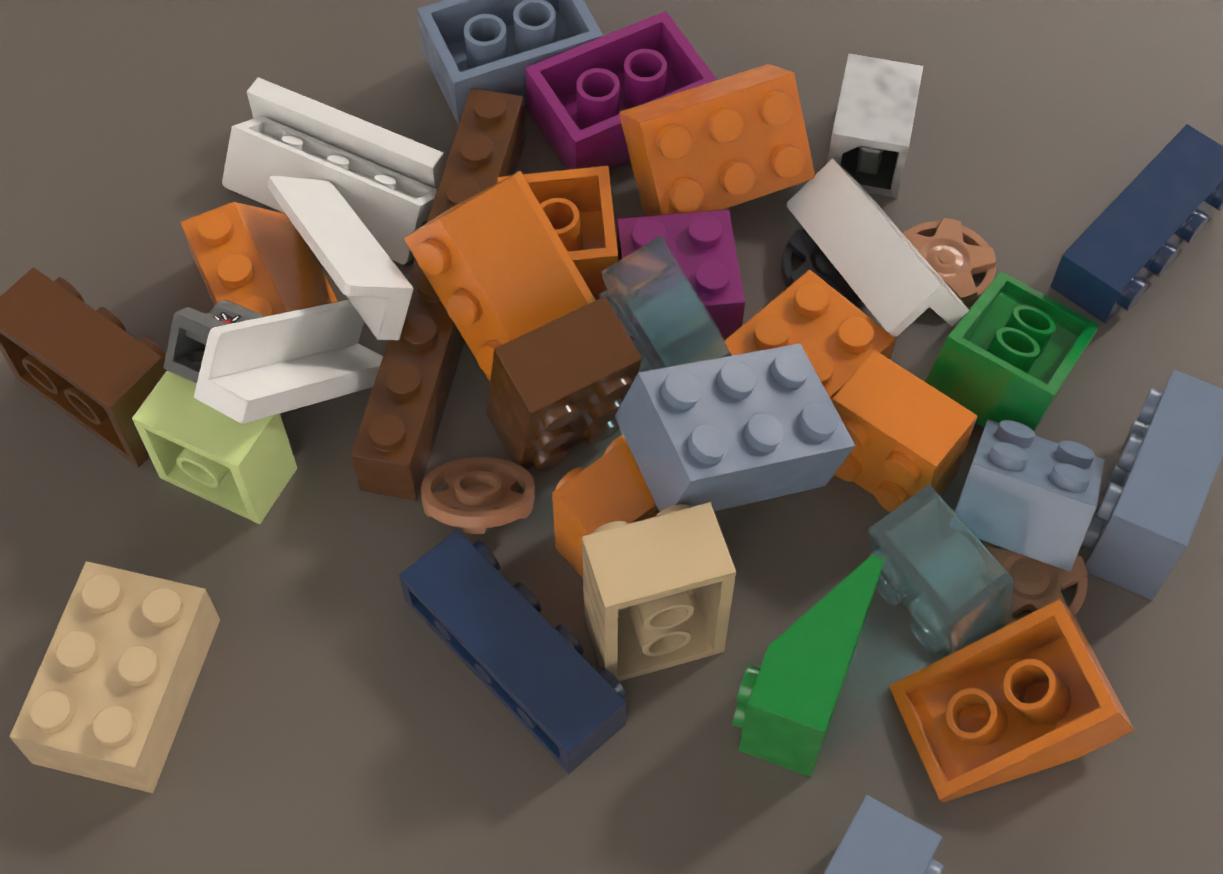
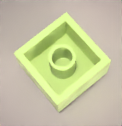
M166 371L132 417L159 477L255 523L261 524L297 470L281 415L276 414L241 424L193 398L197 383Z

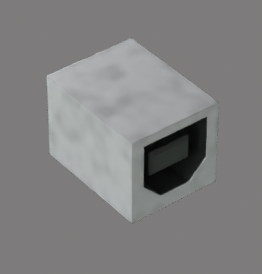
M848 53L827 163L833 158L868 193L897 198L910 144L923 66Z

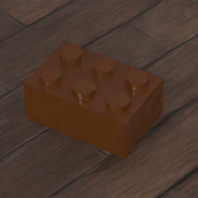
M33 267L0 296V350L19 381L134 465L140 467L150 456L132 417L167 371L163 369L165 352L147 337H142L138 341L128 334L121 321L108 309L99 307L97 310H94L84 303L80 293L65 279L58 277L53 281Z
M606 296L494 349L486 414L512 461L526 470L533 466H536L539 471L550 468L569 454L567 449L585 440L590 445L600 443L620 429L615 414L637 376L643 358Z

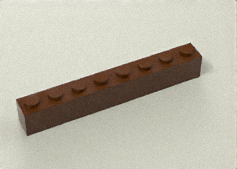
M476 88L470 89L427 223L446 210L497 184V177L512 176L516 173L526 140L523 96ZM415 259L408 278L409 283L414 289L400 339L388 340L355 440L351 459L359 490L417 501L465 340L453 320L449 317L446 308Z

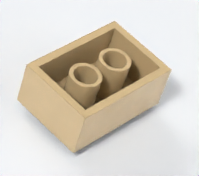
M711 502L694 507L687 504L670 506L659 512L656 517L630 524L624 521L610 522L598 527L592 534L582 536L584 620L600 669H607L618 681H622L725 651L736 570Z
M86 561L9 736L28 760L35 765L153 793L220 622V618L206 589Z

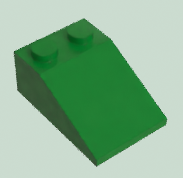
M1000 271L970 308L969 312L949 334L925 382L976 414L977 419L975 423L982 427H985L987 419L997 423L1009 420L1024 424L1035 432L1091 342L1100 324Z
M872 554L769 644L761 667L749 663L736 699L739 703L732 725L742 728L738 751L805 776H812L861 635L885 558Z

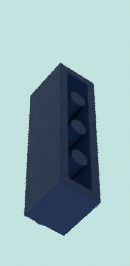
M1186 124L1064 252L1050 287L1104 324L1110 320L1120 307L1126 311L1131 310L1148 286L1145 280L1152 273L1158 277L1162 276L1179 252L1176 246L1182 240L1190 244L1200 234L1210 217L1206 213L1212 207L1218 211L1223 209V146Z
M456 529L399 574L405 601L570 774L626 725L625 698L627 694L621 683L611 672L605 668L596 671L581 656L583 654L582 646L566 627L559 624L554 628L539 613L541 612V606L526 586L520 582L512 586L499 572L500 565L497 559L483 543L477 541L472 545Z

